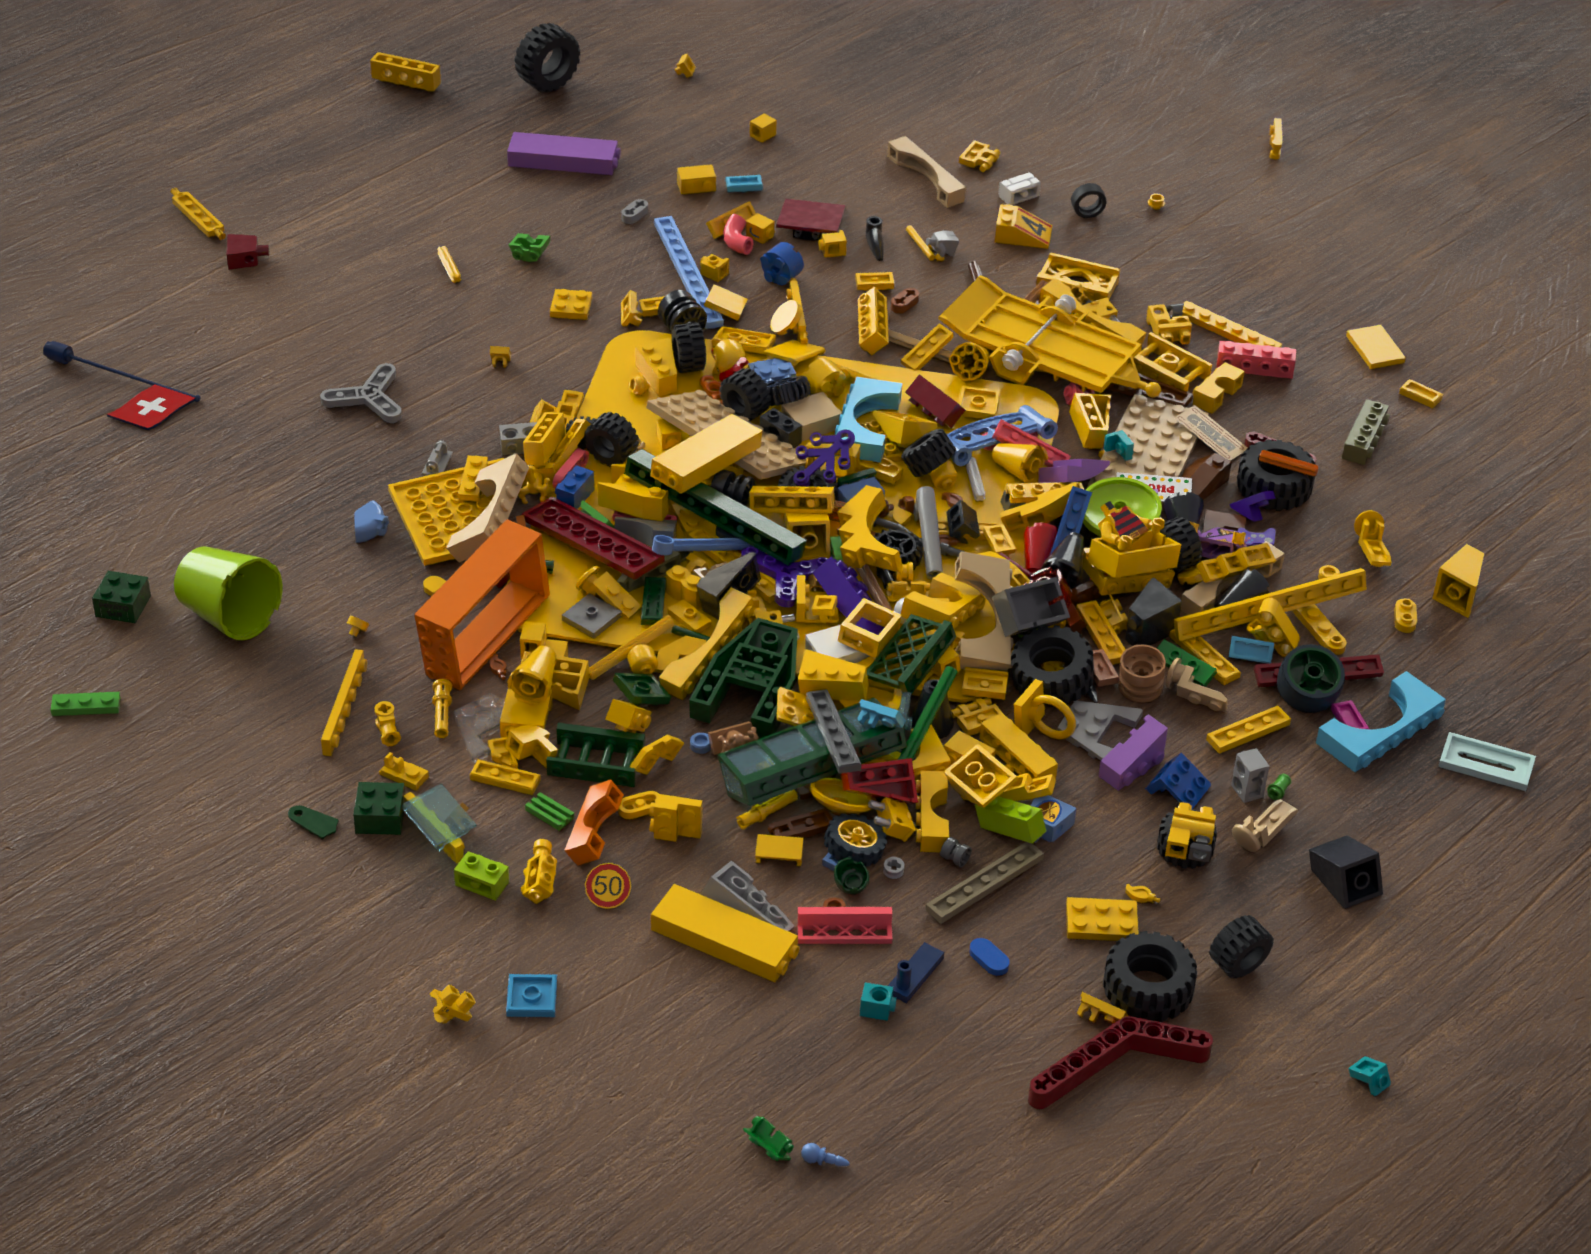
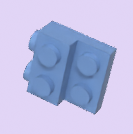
M774 358L748 363V369L760 375L765 383L796 376L791 362L787 363L786 360Z

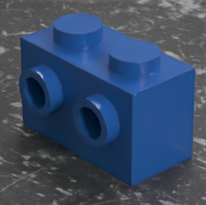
M576 465L571 472L567 473L564 480L557 484L555 488L556 498L578 509L582 500L585 501L594 491V471Z

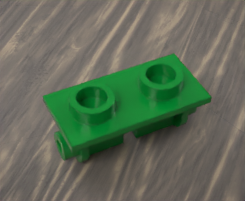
M756 1116L752 1120V1128H743V1131L749 1135V1140L767 1150L766 1154L775 1161L791 1160V1157L787 1154L794 1149L792 1140L780 1130H777L772 1137L771 1135L776 1127L766 1118Z

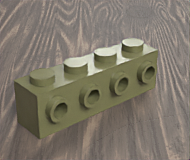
M1366 399L1344 444L1342 459L1365 465L1367 459L1372 458L1374 447H1377L1380 436L1383 435L1385 425H1388L1390 419L1388 405Z

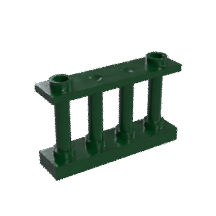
M558 722L556 732L557 744L560 745L557 758L547 756V775L599 783L612 780L615 785L635 787V768H631L630 765L634 760V756L638 755L641 749L645 747V734ZM569 746L582 748L578 761L566 759ZM591 749L604 751L600 764L587 762ZM613 752L626 754L622 767L609 765Z

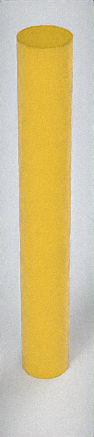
M911 225L907 226L906 231L927 258L933 261L936 258L934 253Z

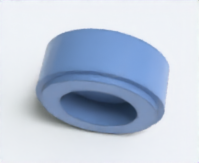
M696 733L691 736L690 748L693 752L703 754L711 750L708 734Z

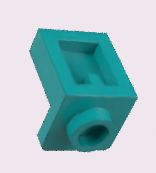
M1123 430L1105 435L1104 450L1106 452L1116 450L1125 461L1132 459L1134 443Z
M1364 1056L1348 1068L1350 1077L1369 1084L1371 1095L1377 1096L1391 1085L1387 1064Z

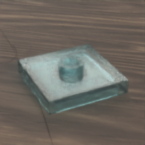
M909 692L902 693L899 708L900 713L906 720L903 726L905 739L907 731H911L913 719L909 717L911 693Z

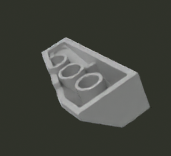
M732 861L711 876L700 895L786 931H791L794 927L792 922L777 906L771 905L765 899L767 894L763 890L758 891L752 884L754 879Z

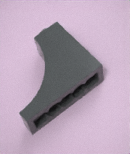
M615 517L614 529L652 548L653 539L656 535H666L676 539L677 520L657 521L642 518Z

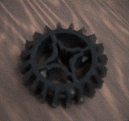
M802 375L766 383L771 396L770 406L792 403L811 394L810 382L806 376Z
M889 528L888 531L882 530L881 533H875L874 538L877 541L899 551L902 564L913 562V570H915L916 566L920 565L923 557L922 542L919 541V537L914 536L912 532L907 533L906 530L899 531L898 528L897 530Z

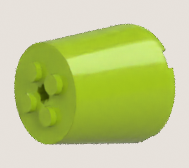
M203 546L189 552L179 564L174 578V591L182 605L225 635L236 640H248L259 635L271 623L269 619L274 610L278 611L281 603L283 584L281 574L276 565H273L265 558Z

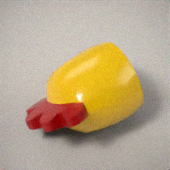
M722 340L717 343L714 349H711L712 356L716 360L712 374H720L719 380L721 382L749 363L742 345L736 340Z

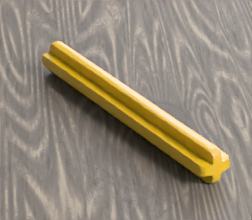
M670 615L665 616L589 667V678L591 680L596 679L627 658L628 653L634 646L638 644L646 645L675 625L674 619Z

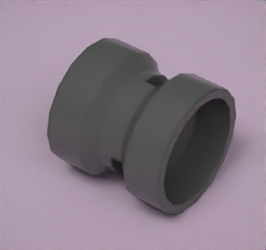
M949 837L941 848L940 856L946 860L951 859L958 867H963L971 856L972 848L966 844L961 845L957 839Z

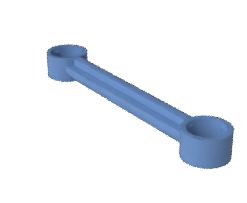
M656 535L653 539L652 551L660 555H670L673 551L743 550L754 546L740 538L673 539L666 535Z

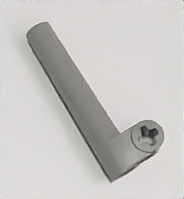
M924 486L916 491L914 521L920 520L927 578L932 580L938 574L943 573L935 492L932 487Z

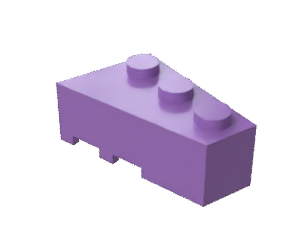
M1149 714L1144 718L1145 723L1138 730L1133 728L1129 732L1131 737L1124 744L1119 742L1100 762L1099 777L1118 791L1124 786L1130 785L1134 779L1144 775L1151 767L1160 764L1164 759L1168 728Z

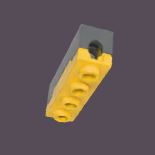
M1081 482L1006 484L1000 502L1005 511L1037 501V495L1076 483L1078 488L1084 489Z

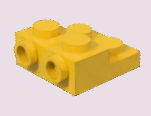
M657 794L655 803L651 802L649 816L654 817L651 818L649 832H654V838L675 842L678 835L701 838L702 800Z

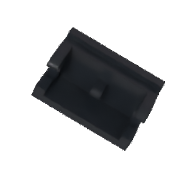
M959 500L946 512L949 536L955 537L963 544H968V540L963 537L965 534H969L975 539L980 536L977 512L965 502Z

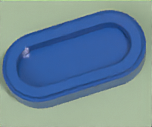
M977 938L971 942L970 956L987 972L1000 976L1008 971L1009 958L991 941L985 938Z

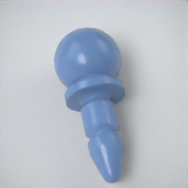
M815 1143L806 1144L801 1151L802 1158L807 1163L818 1162L821 1165L822 1161L836 1166L849 1165V1161L843 1157L825 1153L826 1148L820 1149Z

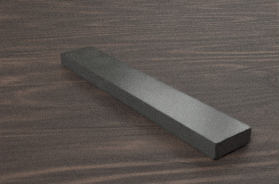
M828 690L806 692V700L839 774L861 771V762Z

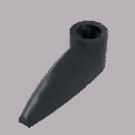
M870 216L866 220V239L876 260L883 261V220L878 216Z

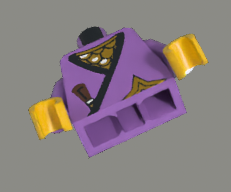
M1190 522L1199 535L1202 544V557L1215 559L1221 554L1232 553L1239 548L1247 547L1245 542L1246 533L1244 532L1241 533L1236 530L1217 527L1202 534L1198 530L1199 524Z

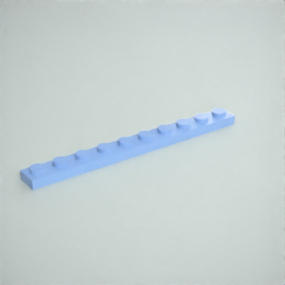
M672 216L655 218L654 225L687 292L695 298L696 302L700 304L707 314L705 329L724 326L721 314L704 306L710 292Z

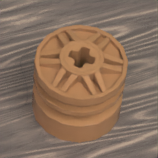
M1135 645L1126 649L1121 655L1118 682L1120 693L1131 701L1141 703L1150 702L1158 698L1163 691L1166 665L1164 655L1158 649L1149 645Z

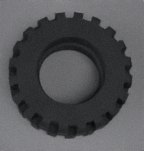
M553 23L540 24L539 27L535 26L532 28V31L527 32L525 38L521 39L519 42L520 46L516 49L517 55L514 61L518 76L540 92H552V90L560 89V86H565L566 82L572 79L573 73L578 69L577 64L580 63V47L576 38ZM553 50L549 60L542 65L545 57Z
M1265 440V442H1256L1242 453L1237 475V487L1245 498L1264 491H1273L1275 499L1268 501L1269 505L1264 507L1267 510L1276 509V511H1282V509L1291 510L1294 506L1297 508L1309 499L1312 494L1315 476L1313 477L1259 460L1261 451L1266 450L1315 464L1311 455L1307 451H1303L1302 447L1299 445L1295 446L1292 442H1282V440Z
M1057 625L1049 628L1048 626H1042L1041 629H1033L1029 635L1025 634L1022 636L1020 641L1014 646L1011 654L1012 679L1020 695L1037 679L1043 681L1044 695L1054 696L1069 705L1070 701L1079 700L1081 694L1085 695L1093 684L1094 659L1092 647H1090V643L1086 638H1083L1077 631L1073 632L1071 628L1065 627L1064 629ZM1048 661H1060L1069 665L1062 670L1051 672L1037 668L1040 664Z
M1141 931L1137 935L1135 933L1126 936V939L1123 937L1118 940L1116 945H1113L1109 950L1103 979L1106 997L1111 1000L1113 1006L1126 1011L1128 1015L1151 1021L1159 1020V1022L1167 1021L1168 1017L1173 1019L1179 1016L1180 1012H1184L1188 1008L1189 1003L1192 1002L1197 978V964L1188 948L1185 949V945L1179 940L1177 942L1174 941L1172 936L1160 935V932H1153L1151 934L1147 933V931ZM1152 971L1164 976L1167 980L1157 983L1147 982L1137 978L1133 973Z

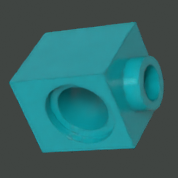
M865 982L860 1003V1016L888 1021L890 1011L895 1012L897 998L893 997V987Z

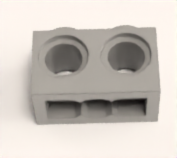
M537 422L499 425L502 455L524 454L523 441Z
M1257 748L1243 751L1236 755L1231 786L1243 803L1264 797L1269 765Z

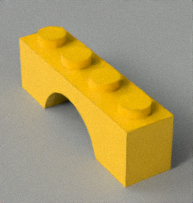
M921 771L920 780H916L917 793H920V796H917L918 803H916V809H920V812H916V826H920V829H916V842H920V852H940L943 844L949 838V820L936 815L933 809L947 803L948 779L944 771Z

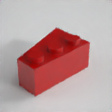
M912 758L861 765V771L841 773L843 791L881 799L887 797L899 802H905L906 804L918 803Z

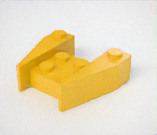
M612 464V483L598 482V505L642 519L663 521L669 513L668 490H662L659 487L648 488L624 474L626 464Z

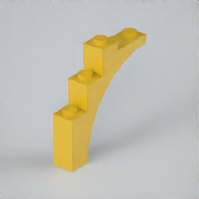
M866 485L837 512L841 528L838 529L842 541L840 551L843 562L846 565L861 569L865 564L899 572L903 568L899 551L885 546L871 535L874 521L887 506L881 488Z

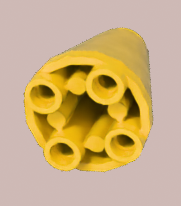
M965 342L953 350L949 357V362L958 378L963 381H973L985 373L990 361V353L986 348L973 342Z

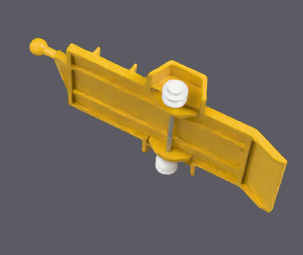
M980 275L938 317L940 321L964 340L992 350L993 353L989 356V359L997 376L1019 385H1024L1038 368L1053 374L1054 381L1061 377L1081 385L1082 392L1089 388L1102 393L1111 383H1116L1134 389H1142L1146 391L1149 397L1153 398L1161 393V387L1158 383L1151 382L1148 384L1140 381L1133 359L1141 351L1142 344L1083 322L1090 311L1086 310L1080 318L1072 315L1071 312L1075 310L1076 302L1069 295H1062L1055 305L1052 298L1047 296L1038 305L1003 291L990 279Z

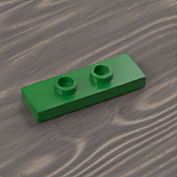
M1165 639L1157 647L1164 655L1166 660L1165 666L1170 668L1176 658H1181V665L1193 667V682L1206 687L1217 673L1216 668Z

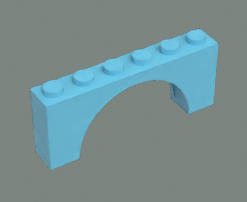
M856 377L855 383L851 384L846 404L843 405L842 414L839 417V425H836L835 435L844 429L852 431L855 435L854 443L861 445L860 459L881 462L885 450L886 435L867 430L856 419L873 410H898L902 396V383Z
M1406 671L1392 680L1389 697L1397 703L1403 714V717L1397 723L1386 728L1369 730L1354 728L1333 718L1319 727L1316 744L1348 768L1357 772L1361 768L1367 767L1376 758H1381L1391 748H1396L1406 738H1411L1421 728H1426L1433 720L1439 719L1445 711L1446 699Z

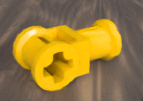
M387 701L379 702L375 706V714L377 715L375 720L376 727L382 735V744L394 746L401 740V735L397 732L395 725L394 705Z

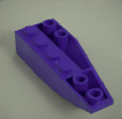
M830 557L813 572L827 595L837 596L838 603L836 607L846 618L863 598L872 601L866 592L868 591L867 586L856 578L858 576L857 572L851 566L847 567L841 559L837 561ZM863 617L856 623V626L876 635H879L885 628Z

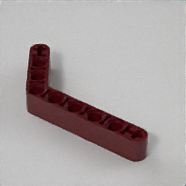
M1131 1016L1123 1017L1034 1077L1029 1086L1028 1103L1035 1109L1047 1108L1130 1050L1195 1063L1207 1062L1211 1055L1213 1037L1208 1032Z

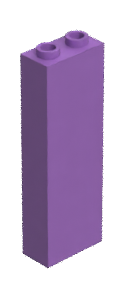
M513 132L507 150L508 166L612 175L614 168L618 166L621 149L618 148V141Z

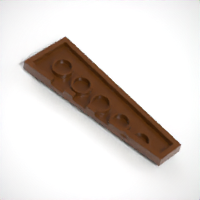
M1138 373L1140 381L1148 384L1156 382L1160 385L1161 393L1159 396L1149 397L1146 391L1142 389H1134L1116 383H1111L1106 388L1107 390L1129 396H1134V394L1143 395L1187 407L1193 398V394L1140 373Z

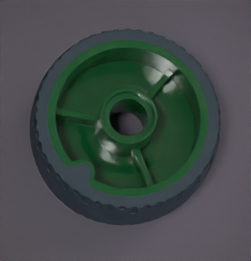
M1306 644L1296 647L1285 657L1278 672L1277 688L1280 696L1288 705L1301 712L1318 713L1326 710L1337 700L1342 691L1345 680L1343 664L1337 655L1323 646Z

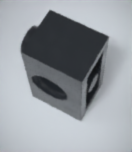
M775 408L760 416V426L763 427L764 432L776 435L779 441L791 444L792 448L802 444V424Z

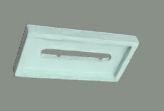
M1449 732L1438 767L1526 791L1536 756ZM1464 753L1466 754V756L1473 757L1476 759L1484 760L1494 764L1500 763L1502 764L1501 766L1514 769V771H1509L1484 763H1480L1477 761L1469 760L1466 758H1462L1458 755H1463Z

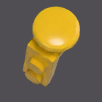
M1368 510L1359 514L1354 522L1355 532L1360 536L1358 543L1371 565L1375 567L1391 566V556L1382 541L1385 527L1384 519L1378 512Z
M598 566L590 568L578 580L576 584L577 590L583 588L587 592L586 595L591 593L596 596L598 594L606 603L621 610L622 617L626 620L641 609L642 606L607 571L598 577L596 574L600 568Z

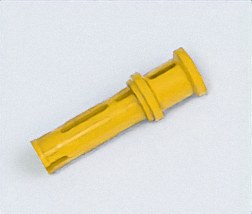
M438 679L433 683V691L435 692L432 698V703L435 706L434 735L438 738H445L449 733L448 708L452 703V697L450 696L452 683L446 679Z

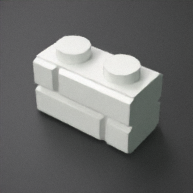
M1029 172L1000 182L998 195L1003 201L1005 200V203L1014 205L1040 196L1041 183Z

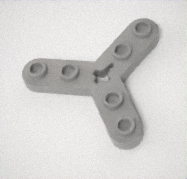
M384 363L374 370L363 386L324 390L320 394L321 404L328 408L365 404L384 421L396 423L402 418L401 408L384 394L396 377V368L392 364Z

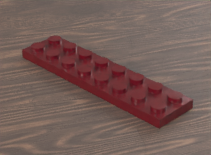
M553 496L522 513L526 523L634 580L665 562V556L653 552L651 547Z

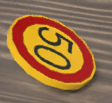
M600 864L594 867L587 875L585 882L586 895L590 902L597 907L604 909L616 908L622 905L630 895V877L626 870L617 864Z

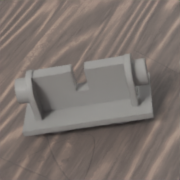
M439 441L436 443L435 449H433L422 471V475L428 476L444 472L453 454V451H447L446 442Z

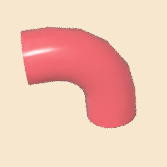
M732 214L723 230L724 241L731 250L748 255L753 249V239L741 235L746 226V221L741 216Z

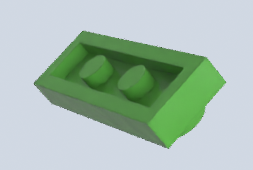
M120 692L53 694L51 714L52 716L119 713Z

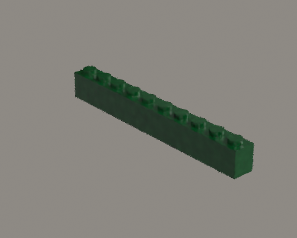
M643 449L628 456L624 474L648 488L659 487L662 490H668V499L788 566L802 558L806 539L703 482L682 494L650 476L652 459L656 456Z

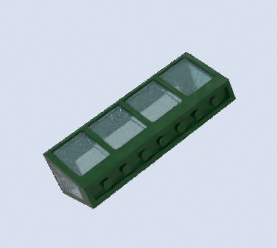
M873 697V698H870V699H868V700H866V701H869V702H873V703L882 705V704H881L876 698H874V697ZM860 703L837 710L861 764L907 747L903 728L896 726L893 728L887 727L880 720L874 728H871L868 724L870 718L865 721L864 725L860 724L858 721V716L862 710ZM815 719L717 754L728 797L749 806L839 773Z

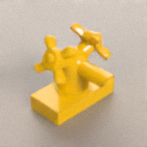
M554 462L546 463L541 467L527 465L529 469L521 486L523 488L518 493V497L522 499L523 504L528 503L525 495L529 493H541L540 502H543L549 493L554 492L549 486V483H553L554 476L557 473Z

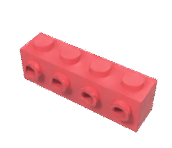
M1220 341L1216 368H1219L1225 362L1243 370L1245 374L1292 379L1296 361V349Z

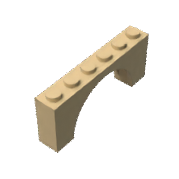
M517 453L479 471L475 484L486 497L494 496L486 509L472 523L451 536L446 549L459 563L467 560L509 518L529 469L526 462Z
M961 551L955 562V580L966 583L981 592L991 604L996 619L995 629L988 635L975 639L961 638L955 649L959 655L960 669L970 667L1007 672L1009 668H1012L1011 650L1013 638L1011 636L1005 637L992 596L999 592L1013 588L1010 586L1012 569H1010V560Z

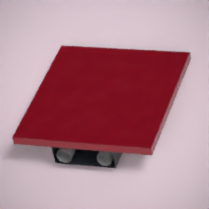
M785 199L776 228L793 229V238L819 241L822 233H838L846 205Z

